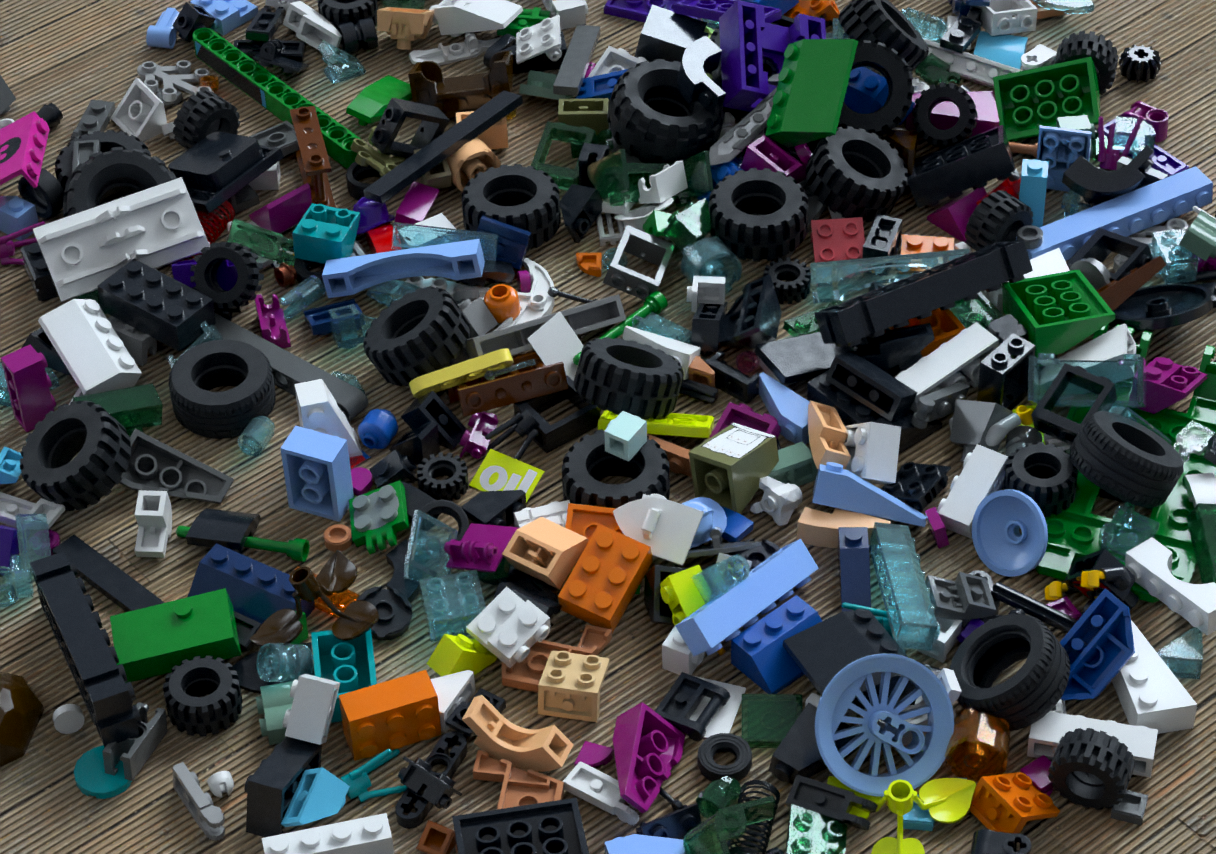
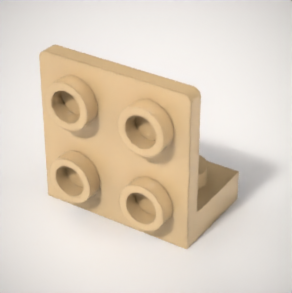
M551 651L538 684V714L597 722L600 712V690L609 667V658L597 655L575 654L568 651Z

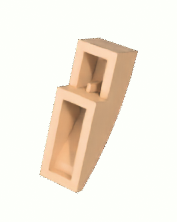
M810 400L808 404V435L816 468L819 469L820 464L826 465L827 462H834L843 465V469H846L851 458L844 445L848 434L835 407Z
M805 507L797 522V540L801 539L804 544L838 548V527H868L869 548L888 545L890 541L891 521L835 508L833 514Z

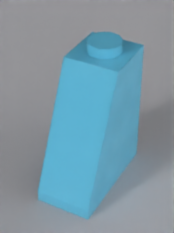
M1023 159L1019 200L1031 208L1033 212L1032 225L1040 228L1043 226L1049 161Z

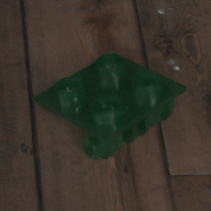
M791 803L785 854H845L847 824H840L826 816Z

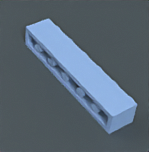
M801 539L796 540L772 554L675 627L693 656L706 652L707 656L711 655L723 647L721 641L725 640L727 642L741 633L739 630L741 626L746 628L758 621L757 614L761 613L763 615L777 606L775 603L777 599L780 602L794 593L793 587L800 588L812 579L809 575L819 568Z

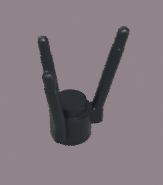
M526 409L521 413L518 412L512 419L485 436V439L489 440L508 429L488 445L487 449L495 448L515 431L522 438L527 434L528 437L514 457V459L520 461L532 440L539 435L535 429L540 424Z

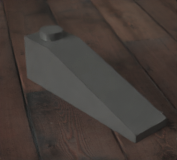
M135 429L130 436L131 458L127 460L129 466L127 471L122 473L120 484L136 491H167L168 496L221 504L234 479Z

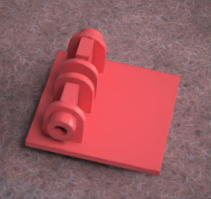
M863 217L811 220V242H813L815 269L862 266L863 245L865 243Z

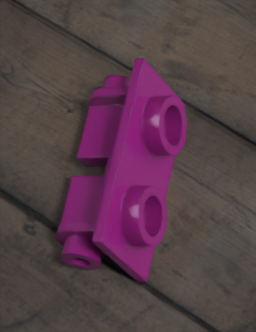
M483 411L471 415L467 425L472 428L470 431L465 430L459 443L463 446L460 453L461 458L465 451L476 459L486 454L491 439L486 440L485 436L496 429L498 425V419L494 413Z

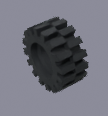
M786 257V261L778 258L777 263L773 260L770 262V266L766 265L763 277L769 274L772 278L779 304H783L784 301L792 304L793 300L799 303L801 298H807L811 287L810 268L806 267L805 262L799 264V259L795 258L793 262L791 257Z
M440 452L438 457L431 454L429 455V460L424 458L422 464L418 465V488L433 499L452 501L454 497L456 500H459L461 498L460 494H466V489L469 486L466 462L464 460L461 461L460 456L456 455L453 458V453L443 456V452ZM439 476H449V477H451V478L446 479V480H436V479H435V478H437V477H439Z

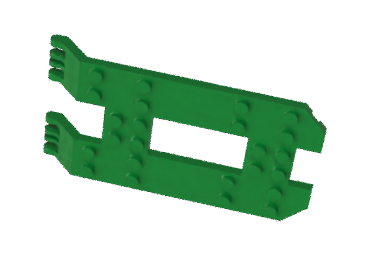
M1108 324L1096 331L1093 339L1106 333ZM1128 327L1132 337L1134 338L1135 329L1132 327ZM1144 330L1141 335L1140 345L1136 344V374L1144 368L1153 332ZM1206 345L1199 372L1207 374V379L1194 390L1187 413L1165 408L1152 414L1129 406L1134 376L1114 382L1117 400L1113 406L1127 408L1131 412L1133 421L1145 426L1167 441L1182 457L1184 472L1164 504L1153 508L1147 527L1092 514L1101 488L1088 480L1078 470L1074 502L1070 503V507L1067 510L1062 509L1061 514L1055 515L1053 513L1050 517H1045L1048 529V543L1042 560L1035 567L1039 574L1065 580L1076 558L1102 549L1109 551L1125 566L1126 552L1152 537L1172 551V575L1183 582L1191 584L1212 518L1197 520L1193 502H1189L1184 475L1213 473L1216 477V465L1204 458L1209 439L1216 433V362H1212L1216 352L1215 346ZM1089 391L1075 396L1067 419L1081 424L1099 395ZM1134 582L1131 591L1138 595L1140 600L1151 603L1160 601Z

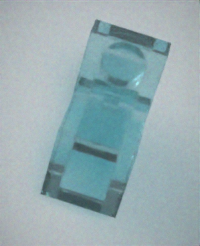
M1116 116L1113 149L1123 152L1138 118ZM1142 121L1129 153H1133L1132 160L1146 145L1154 150L1156 133L1154 128L1145 121Z

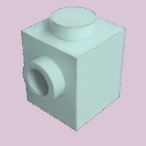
M622 411L616 419H612L604 431L605 451L630 461L647 442V421Z

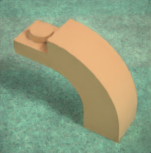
M483 695L473 698L462 718L477 735L474 743L480 749L489 753L491 757L498 761L503 758L511 761L512 766L527 771L531 769L536 772H545L561 768L574 745L555 725L535 730L513 724L501 715Z

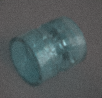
M267 643L260 648L256 660L258 674L265 682H291L295 679L298 680L300 675H311L314 666L312 652L304 644L284 645L283 643Z

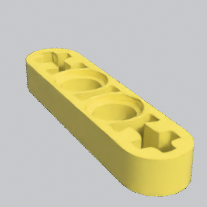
M499 349L419 376L411 380L409 386L413 397L419 398L431 391L436 393L510 367L514 361L509 349Z

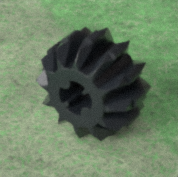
M1133 44L1131 48H1125L1124 52L1121 53V57H1119L1121 75L1127 76L1129 81L1136 80V82L1144 81L1147 83L1149 79H1155L1161 68L1159 52L1153 50L1152 46L1144 47L1143 44L1141 46Z

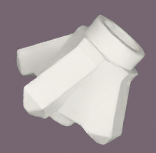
M768 476L760 478L759 488L764 491L761 501L751 504L750 511L754 514L763 511L767 512L773 517L778 526L788 524L794 509L802 502L800 488L795 484H785Z

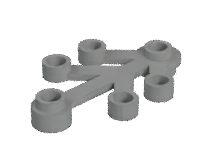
M187 60L178 61L176 66H159L155 62L147 61L137 68V74L140 76V79L144 81V84L153 93L159 91L157 80L163 81L162 99L166 102H173L177 99V90L174 87L192 95H196L199 91L205 92V90L213 92L209 86L196 87L187 83H206L209 81V70L199 68L195 70V74H189L191 72V63Z

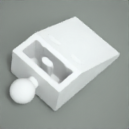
M443 0L438 5L431 6L429 10H434L433 23L438 24L441 35L457 37L469 32L504 29L523 11V8L507 0Z

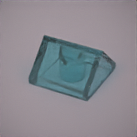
M415 510L404 563V578L448 585L451 568H447L446 565L450 560V556L444 551V545L451 539L457 540L458 531L421 510Z

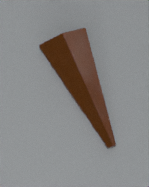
M1161 255L1157 256L1142 267L1133 269L1129 275L1119 281L1114 280L1096 291L1111 310L1114 311L1165 267L1166 263Z

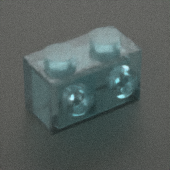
M1184 229L1153 232L1152 243L1148 244L1153 259L1161 255L1166 263V266L1157 273L1161 275L1165 284L1196 281L1198 258L1195 254L1179 245L1185 235Z

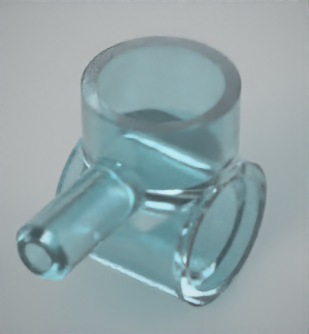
M12 555L10 557V568L0 566V607L11 606L18 599L34 597L30 568L22 569V558L20 555Z

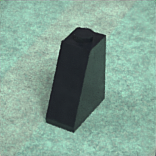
M810 703L806 705L772 755L768 770L780 781L789 782L792 785L796 775L810 778L827 768L819 753L815 738L817 707ZM841 722L835 732L850 728L851 726ZM858 734L835 740L834 743L837 750H840ZM857 747L853 751H851L847 756L853 754L856 751Z

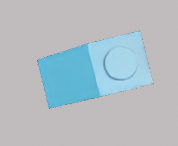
M323 767L305 770L281 825L284 827L304 825L338 814L346 802L345 796L350 786Z

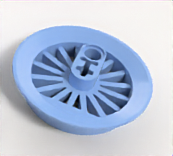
M897 654L869 655L848 664L840 670L825 688L819 700L815 716L817 747L829 771L847 787L859 793L876 797H883L884 791L888 790L889 785L895 780L908 781L912 785L913 790L928 781L944 762L954 734L953 708L949 695L941 681L920 662ZM882 672L879 697H877L872 673ZM891 672L898 673L901 676L888 698ZM864 680L870 703L863 695V693L860 691V687ZM908 681L912 682L916 688L897 703ZM922 695L925 706L901 712ZM855 696L862 704V706L865 708V710L861 709L860 707L852 703ZM849 708L863 716V718L844 715ZM926 713L928 716L927 725L912 724L905 721L906 719ZM879 719L886 723L884 728L877 725ZM841 722L860 724L835 732ZM911 731L912 741L907 746H903V735ZM858 734L840 750H837L834 743L835 740ZM863 743L852 764L846 763L843 758ZM890 745L895 748L906 763L898 769L895 767ZM872 747L869 772L863 773L858 771ZM882 747L888 773L878 774ZM908 754H916V755L911 759Z

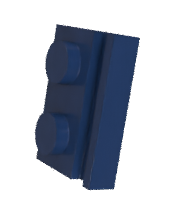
M482 216L476 234L497 236L496 246L494 238L475 237V239H480V243L487 245L481 244L484 258L512 263L513 268L520 270L523 266L531 232Z
M355 299L303 311L305 321L313 335H327L333 330L341 328L352 329L358 324L365 323L363 312L358 304L355 303Z

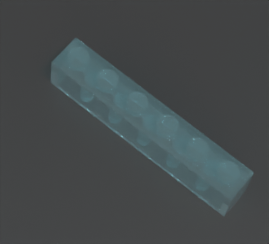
M875 522L869 542V550L893 639L900 648L931 651L934 639H938L940 634V622L936 621L935 605L931 604L930 588L926 587L925 572L920 567V555L916 554L915 538L911 537L909 526Z

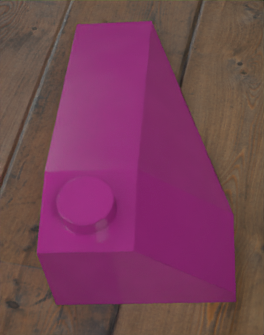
M641 702L617 716L612 740L620 797L641 813H645L660 792V786L663 781L667 780L671 775L672 767L680 761L685 734L645 703Z

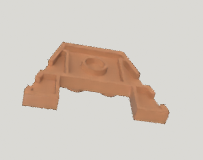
M586 624L577 647L546 640L537 641L530 648L528 656L522 662H516L509 668L501 661L502 685L538 693V684L551 651L598 655L611 641L612 629Z
M477 751L473 768V779L503 782L497 809L563 799L564 782L531 769L524 771L512 766L511 761L503 758L498 761L489 757V753L485 751Z

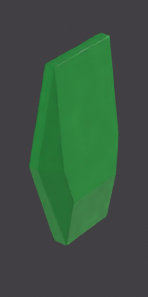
M387 75L361 90L347 106L346 113L358 118V124L361 126L381 120L391 98L406 101L412 100L410 84Z

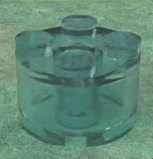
M713 236L701 239L684 248L681 271L691 285H693V276L725 277L726 295L733 289L731 285L735 280L739 281L742 274V265L728 246L720 238Z

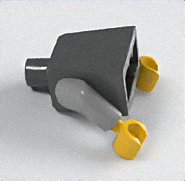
M956 399L954 415L949 420L951 443L964 448L960 462H964L966 455L969 452L972 453L977 444L997 452L1001 441L1009 431L1021 425V423L1023 425L1033 423L1031 415L1034 411L1033 408L1027 409L1026 406L1020 405L1016 408V413H1013V411L997 403Z

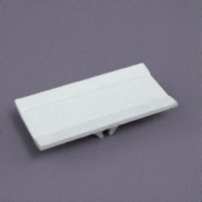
M182 177L32 229L61 302L97 290L99 284L133 259L156 269L202 253L201 249L210 247Z

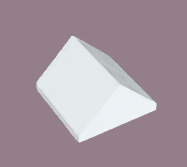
M135 78L111 116V119L124 132H127L129 136H136L142 142L163 133L161 126L167 124L164 103L139 78Z

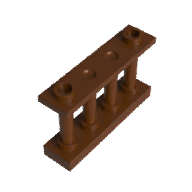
M315 106L291 109L290 115L299 150L295 151L302 183L303 185L309 184L312 203L336 208L327 176L328 172H332Z
M535 350L512 356L514 363L504 370L446 389L447 398L450 403L460 401L462 415L465 417L568 389L564 363L559 362L546 366Z

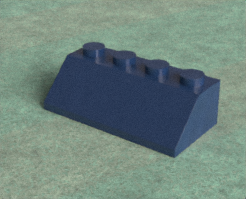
M217 543L199 562L187 596L191 597L226 588L234 611L261 624L273 613L281 609H292L296 612L295 599L292 596L296 590L289 581V574ZM301 599L302 612L306 613V618L315 609V602H307Z

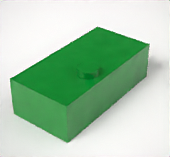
M226 588L110 616L114 648L119 659L117 665L122 664L128 680L125 683L171 673V669L175 665L181 666L182 661L186 659L188 661L194 660L193 657L200 656V658L213 656L214 660L217 658L228 659L241 656L234 609Z

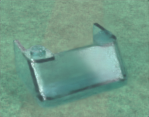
M1038 353V358L1029 356L1028 401L1033 406L1038 405L1066 363L1074 367L1080 366L1095 376H1104L1110 379L1115 384L1117 400L1113 407L1146 408V360L1144 357H1140V354H1123V359L1117 361L1055 359L1054 353ZM1069 383L1054 407H1092L1099 395Z

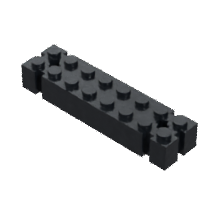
M1024 240L997 242L981 248L979 251L968 253L846 300L839 305L820 310L814 314L824 344H835V347L843 345L851 347L862 343L863 337L870 335V338L885 334L886 328L893 326L896 329L909 325V319L917 317L919 320L932 316V310L938 308L946 310L955 307V301L961 299L969 301L978 298V292L984 290L992 292L1001 289V283L1007 281L1015 283L1024 280V274L1032 272L1033 268Z
M61 552L30 562L41 607L47 620H49L52 632L94 726L96 725L104 748L109 743L116 742L117 744L128 738L140 736L137 723L142 722L137 705H132L133 700L136 699L131 682L125 683L128 681L126 672L122 664L117 665L119 659L114 646L108 647L111 645L108 633L105 628L101 629L103 627L100 616L94 610L92 599L86 592L82 578H78L79 575L74 561L68 562L65 553Z

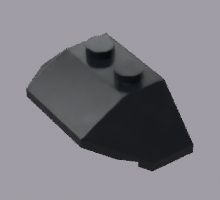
M768 274L746 284L742 290L743 294L735 300L725 315L719 341L722 347L754 349L757 344L772 342L777 339L782 311L772 278Z

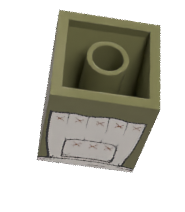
M732 423L689 451L695 498H710L722 507L739 514L742 513L758 491L760 478L768 476L779 462L776 436Z

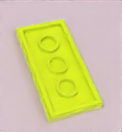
M604 410L598 420V430L603 429L605 431L609 422L612 419H616L618 415ZM670 413L668 416L661 417L660 419H643L647 421V434L709 438L714 427V417L707 415Z

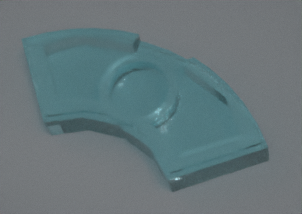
M1032 0L1048 10H1051V7L1060 11L1065 10L1064 13L1082 14L1094 11V3L1091 0Z

